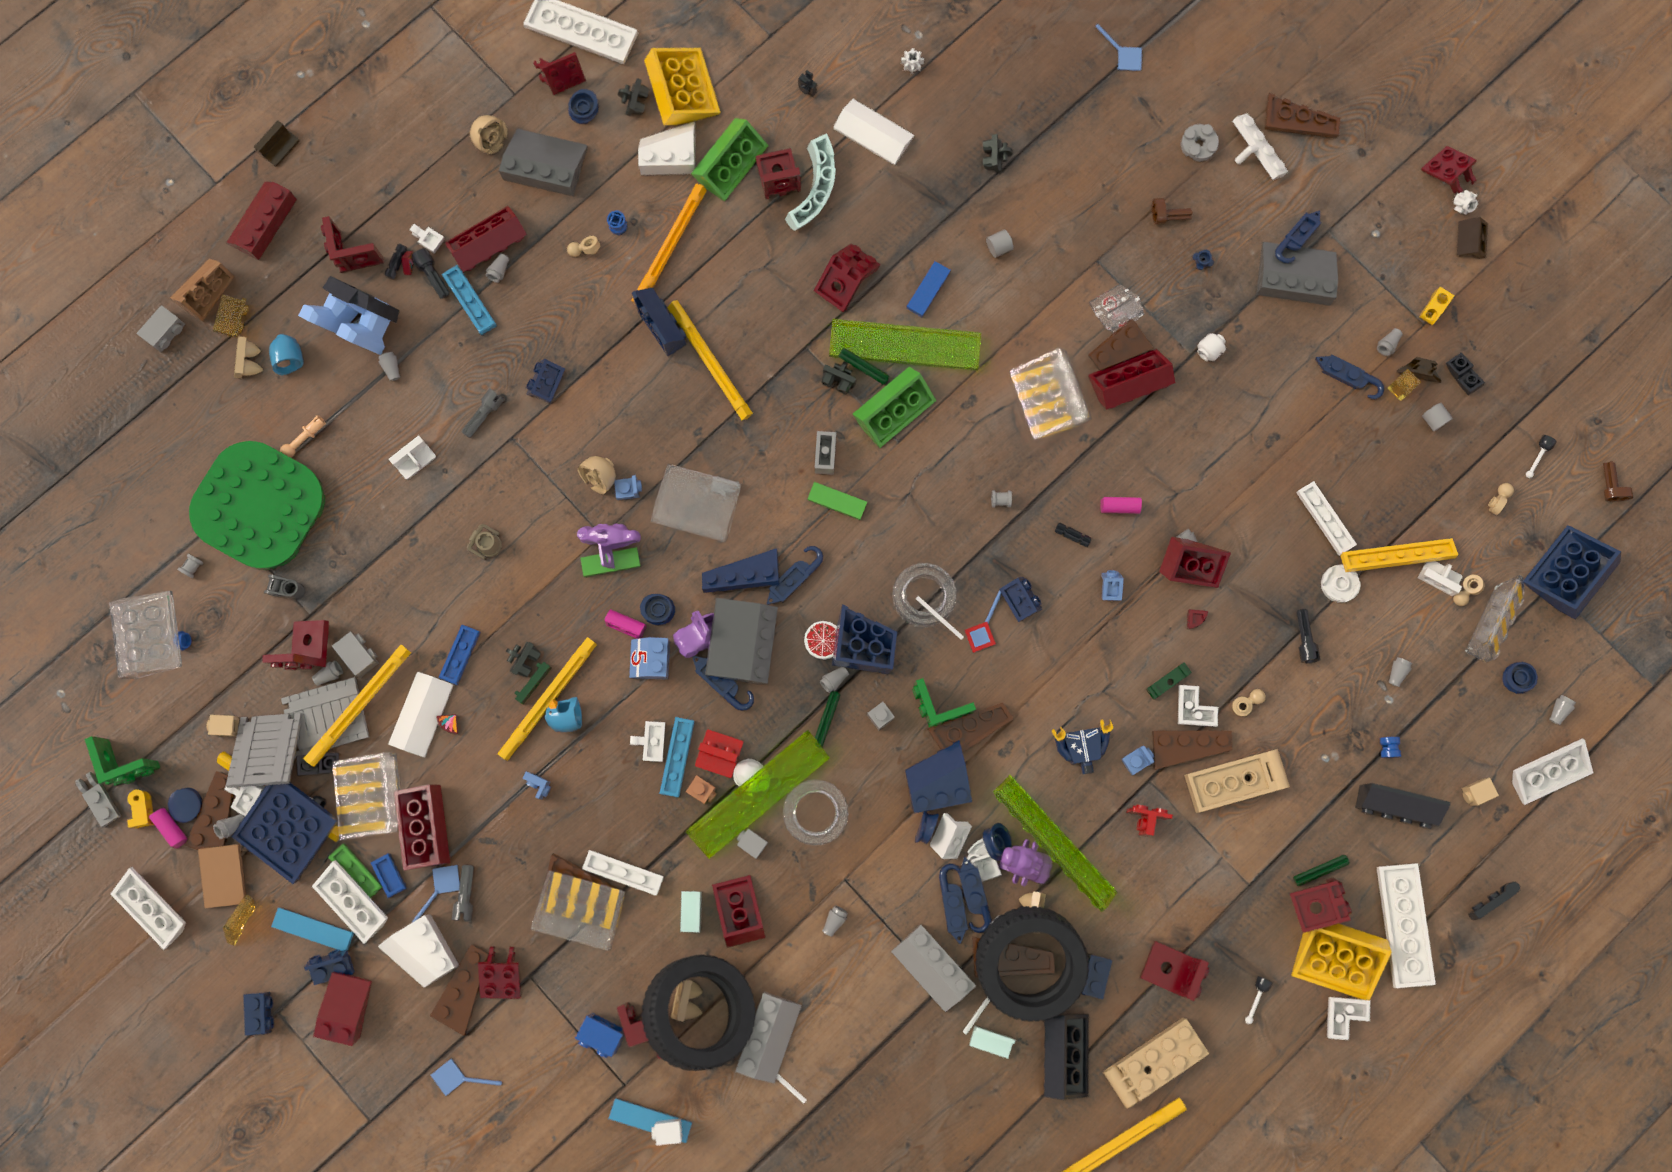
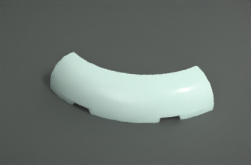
M827 134L811 140L807 148L813 165V184L809 196L797 208L787 214L785 220L794 231L809 223L821 211L832 191L835 180L834 151Z

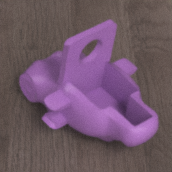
M617 523L613 525L598 524L593 528L584 526L577 532V537L582 543L589 545L598 544L601 565L610 569L615 568L612 549L629 546L641 540V535L638 531L628 530L626 525Z
M699 611L693 612L691 617L692 623L673 634L674 644L677 645L680 654L685 658L693 657L699 651H703L706 648L709 650L714 613L702 616Z
M1029 839L1024 841L1023 846L1005 848L999 865L1000 869L1014 874L1012 879L1014 884H1017L1019 877H1022L1021 885L1023 887L1027 885L1028 880L1045 884L1050 877V871L1053 867L1052 857L1037 851L1038 843L1036 841L1033 842L1032 848H1028L1030 844Z

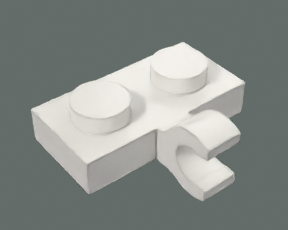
M646 721L645 736H631V745H644L643 761L663 762L665 722Z
M226 786L225 790L236 796L231 808L245 817L265 786L227 788Z

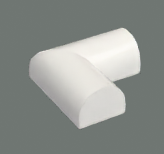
M1179 685L1178 724L1217 727L1218 707L1199 706V686Z
M1328 997L1327 1038L1349 1040L1350 1020L1370 1021L1369 1000Z

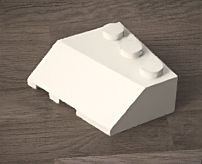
M695 121L640 139L638 166L641 175L691 174L696 168Z
M431 914L422 916L387 938L378 946L424 988L459 966Z

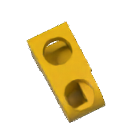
M1439 287L1434 291L1419 318L1433 325L1455 295Z
M143 790L131 791L128 795V803L131 805L133 819L127 820L128 828L137 829L154 825L149 818L153 814L151 795Z

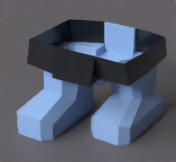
M330 276L322 287L329 292L324 306L303 305L298 316L336 333V335L353 344L381 355L385 347L382 337L390 321L397 323L400 310ZM358 313L362 314L359 324L351 323Z

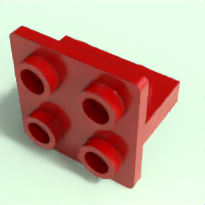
M707 730L703 743L700 742L695 766L732 778L744 742L712 730Z
M1133 805L1126 812L1141 816V819L1137 821V830L1140 836L1146 837L1154 836L1156 819L1168 820L1173 817L1172 814H1167L1168 810L1156 808L1150 811L1148 806Z

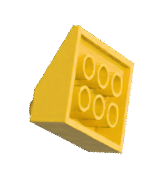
M652 48L644 62L664 125H681L721 113L701 48Z
M1335 924L1303 933L1292 976L1362 1000H1370L1392 951L1387 939L1341 924Z

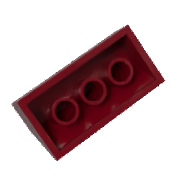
M264 182L226 243L260 260L297 198L289 189L275 182Z
M506 206L444 243L462 272L474 269L476 264L481 261L489 260L493 254L503 252L510 244L520 242L527 234L517 216L509 206Z
M1158 349L1088 375L1099 402L1106 410L1175 384L1173 364Z
M429 784L394 791L403 870L451 863L441 785Z

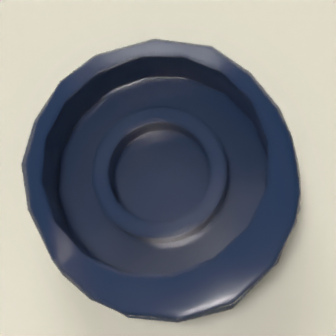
M580 89L569 100V116L576 123H588L598 113V100L596 94L591 90Z
M650 594L642 600L640 612L648 623L664 625L673 619L675 606L673 601L665 595Z
M1515 662L1505 669L1502 680L1504 686L1509 691L1521 694L1535 687L1538 676L1535 668L1529 663Z
M193 788L178 789L169 797V812L178 822L186 823L192 821L200 812L203 803L202 798Z
M927 811L923 812L915 836V843L921 841L928 844L938 821V813L928 814Z
M996 823L991 829L984 830L983 841L989 856L995 861L1002 860L1005 848H1012L1008 829L1003 824Z

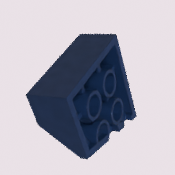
M647 288L633 291L631 294L639 315L667 357L686 346V334L682 328L678 329L675 324L677 323L672 313H668L664 301L658 297L655 290Z
M842 604L836 628L832 666L889 674L893 670L897 632L877 621L874 622L864 617L865 615L859 612L852 611L849 607Z
M959 740L951 746L941 749L933 756L925 758L905 769L911 806L914 813L972 802L966 764Z

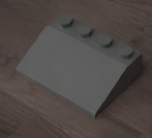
M517 129L504 152L499 172L505 181L574 196L588 145Z
M1262 242L1256 295L1329 306L1337 297L1338 287L1336 252L1304 247L1300 250L1285 248L1282 255L1285 258L1295 257L1296 259L1291 263H1283L1275 256V250L1279 244Z
M716 598L705 675L757 685L768 684L778 607Z

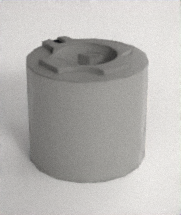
M1005 229L986 238L987 246L994 258L1014 249L1013 241Z
M1442 403L1436 404L1422 415L1433 432L1453 419Z

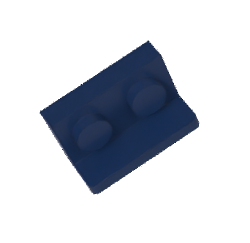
M547 359L537 362L533 369V372H535L533 379L530 378L526 385V389H528L526 395H533L551 403L565 368Z
M1018 577L999 589L1018 622L1042 610L1040 606L1042 605L1041 600L1037 595L1033 594L1031 583L1024 577Z
M340 949L333 950L326 956H313L309 958V961L304 966L305 971H310L314 985L328 982L332 972L352 975L355 972L348 950L340 951Z
M1088 954V980L1081 994L1103 1000L1113 960Z
M270 992L244 994L245 1036L272 1033L274 1027V1019L271 1017L273 998L270 996Z

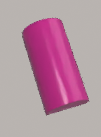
M1104 497L1101 499V513H1141V498Z
M612 609L609 610L604 619L606 626L636 639L642 638L646 629L645 623Z
M161 808L149 816L171 847L178 849L187 842L188 838L165 808Z

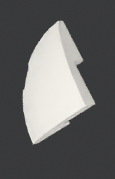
M983 838L973 844L967 851L969 853L967 859L975 866H978L982 882L1002 876L998 862L989 856Z

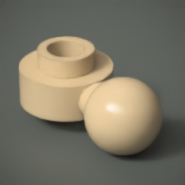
M588 236L582 240L581 244L577 242L570 243L567 247V252L572 257H578L582 251L587 255L595 254L600 248V242L595 236Z
M1503 483L1498 487L1499 496H1494L1488 504L1490 512L1498 515L1507 503L1506 498L1511 497L1514 493V488L1511 484Z
M1478 575L1467 576L1463 582L1464 590L1453 597L1454 603L1458 606H1465L1469 602L1470 594H1480L1485 587L1482 578ZM1477 583V588H1471L1472 584Z
M1255 689L1250 693L1249 698H1236L1232 702V711L1238 716L1248 715L1252 711L1253 704H1262L1265 701V693L1260 689ZM1240 703L1246 705L1245 710L1239 708Z

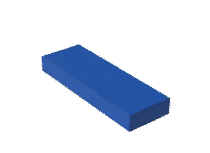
M935 261L906 309L923 317L951 270Z
M461 625L438 678L458 685L479 638L480 631Z

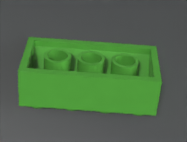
M735 118L691 174L708 191L725 201L755 164V156L762 155L768 144L747 120Z
M908 367L856 410L853 416L865 433L881 448L931 406L936 399L922 375Z

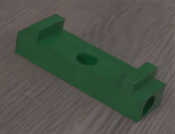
M545 662L542 664L537 663L538 670L520 692L516 690L514 693L517 695L515 699L524 705L552 667Z
M1183 662L1146 690L1154 700L1192 672ZM1171 680L1172 685H1169L1167 681Z

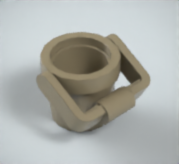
M480 524L477 530H474L470 536L467 550L484 560L486 557H495L502 549V541L498 537L500 533L485 524ZM483 528H485V529H487L488 531H490V533H489V532H481V531H482ZM474 543H476L479 553L471 549Z

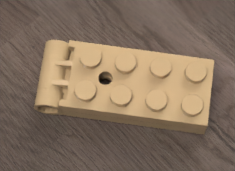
M1278 749L1184 775L1196 813L1290 787ZM1245 775L1250 777L1249 781L1245 780Z
M1181 1018L1108 1067L1103 1073L1124 1106L1129 1108L1206 1057L1209 1053L1188 1020ZM1149 1066V1072L1145 1073L1144 1068Z

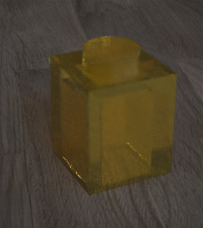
M1407 369L1387 388L1401 401L1421 381Z

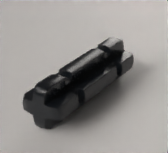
M397 244L396 252L393 253L388 264L389 268H386L384 273L389 279H395L396 271L399 270L402 257L407 251V247L402 244Z
M1058 523L1055 528L1056 533L1063 534L1064 537L1076 543L1080 542V545L1088 547L1092 538L1090 536L1082 535L1081 532L1071 527L1067 528L1065 524Z

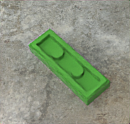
M814 482L807 499L810 502L861 520L867 502L816 482Z
M638 548L614 551L615 568L613 569L601 565L600 554L581 557L583 576L589 577L641 567Z
M345 843L341 844L328 857L332 862L336 860L370 898L382 888L381 883Z

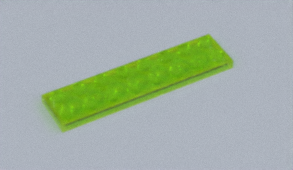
M833 319L829 357L839 358L840 351L846 348L860 358L869 361L978 371L981 333Z
M807 730L685 832L710 859L829 760L830 757L809 730Z
M1009 775L993 791L996 799L1008 808L1009 813L1014 818H1017L1024 830L1030 833L1036 839L1037 844L1047 851L1052 861L1063 869L1064 874L1076 883L1077 888L1082 893L1086 894L1092 905L1103 912L1109 906L1117 891L1017 781Z

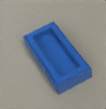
M390 853L371 862L388 898L407 889Z

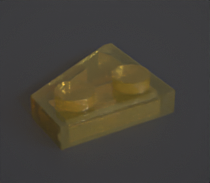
M245 895L223 927L227 943L235 946L248 918L255 910L253 897Z

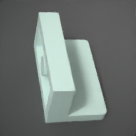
M682 891L680 932H701L702 892Z
M974 1026L969 1046L1008 1058L1015 1039Z

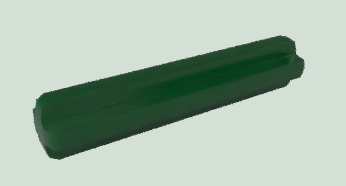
M846 348L840 351L839 358L881 384L887 383L889 379L888 374Z
M831 691L813 741L815 746L823 747L840 699V693Z
M1341 855L1293 877L1294 882L1297 886L1304 885L1349 865L1350 861L1346 855Z

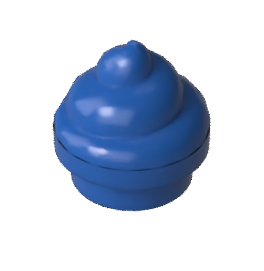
M178 631L172 635L170 643L176 650H185L191 645V637L184 631Z

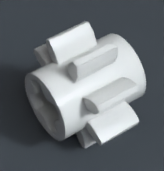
M912 48L911 51L904 52V57L901 58V64H905L904 71L908 70L913 74L914 71L921 70V65L924 64V58H920L921 51L917 52Z
M1467 190L1464 193L1457 194L1454 199V204L1456 205L1454 210L1465 215L1467 212H1473L1478 205V201L1475 199L1477 195Z

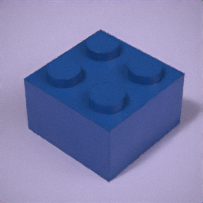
M592 1012L586 1016L575 1039L579 1040V1045L587 1049L592 1047L597 1050L596 1053L607 1058L617 1053L625 1034L622 1027Z

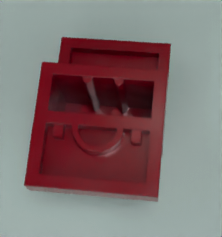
M627 1002L616 1007L628 1047L649 1041L645 1036L642 1019L637 1021L634 1019L637 1017L634 1005L630 1006V1003Z

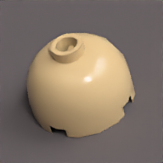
M484 115L478 117L472 124L470 138L474 146L479 150L493 154L498 152L504 145L501 142L503 138H507V127L499 118Z
M592 456L583 461L578 467V473L585 483L589 481L593 484L594 487L591 489L600 494H605L613 486L616 479L614 465L608 458Z

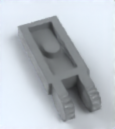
M90 771L86 774V777L93 788L89 789L82 779L76 780L75 784L83 793L82 796L100 826L106 827L120 818L121 814L103 784H99L96 776Z

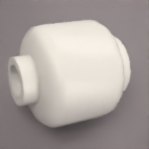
M1210 333L1199 342L1197 352L1203 360L1215 361L1225 352L1226 346L1224 343L1226 341L1220 334Z

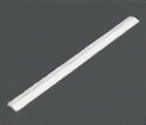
M919 596L916 598L919 603L962 640L964 636Z
M988 998L985 999L963 1030V1033L967 1034L990 1002Z
M777 1074L776 1079L802 1103H805L806 1099Z

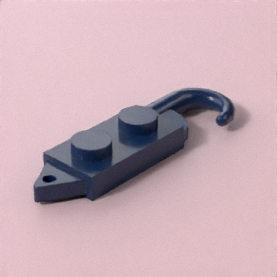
M1320 211L1310 214L1305 213L1277 246L1275 256L1280 262L1291 263L1296 259L1295 257L1285 258L1282 252L1285 248L1290 250H1300L1322 223L1320 222Z
M1332 354L1315 358L1322 369V373L1354 389H1361L1368 382L1378 388V392L1375 395L1369 394L1367 397L1370 399H1378L1383 395L1384 385L1382 381L1366 373L1365 370Z
M809 546L804 549V552L811 550L816 552L817 558L810 565L804 561L795 562L779 578V585H772L769 588L770 593L767 605L778 602L783 603L810 577L823 562L824 556L820 548Z
M692 657L696 668L695 672L735 709L745 711L752 707L754 696L751 691H747L749 695L748 703L741 704L735 698L738 692V685L734 680L705 675L707 658Z
M964 857L958 873L967 906L971 913L982 914L984 918V925L982 927H975L972 922H969V926L976 933H984L985 929L992 922L978 866H975Z
M949 863L944 865L939 872L941 894L948 933H951L956 941L961 944L965 931L968 930L962 890L958 885L948 884L947 872L950 869L958 872L960 867Z

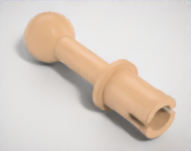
M317 415L307 426L304 425L302 427L304 431L290 444H284L280 448V452L290 458L294 457L295 449L309 436L314 438L315 433L326 425V422Z

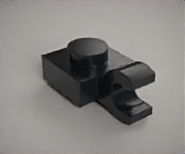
M806 70L805 75L802 73L798 78V87L802 93L813 97L817 93V83L813 81V74Z

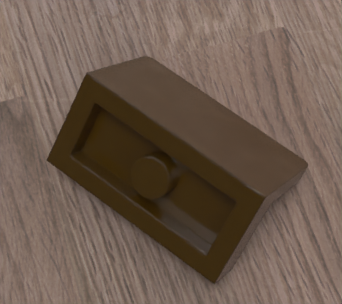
M277 120L256 143L254 148L259 155L277 167L299 143V139L289 132L283 123Z
M1476 217L1459 221L1457 255L1459 257L1473 254L1478 259L1486 258L1488 223L1484 219Z

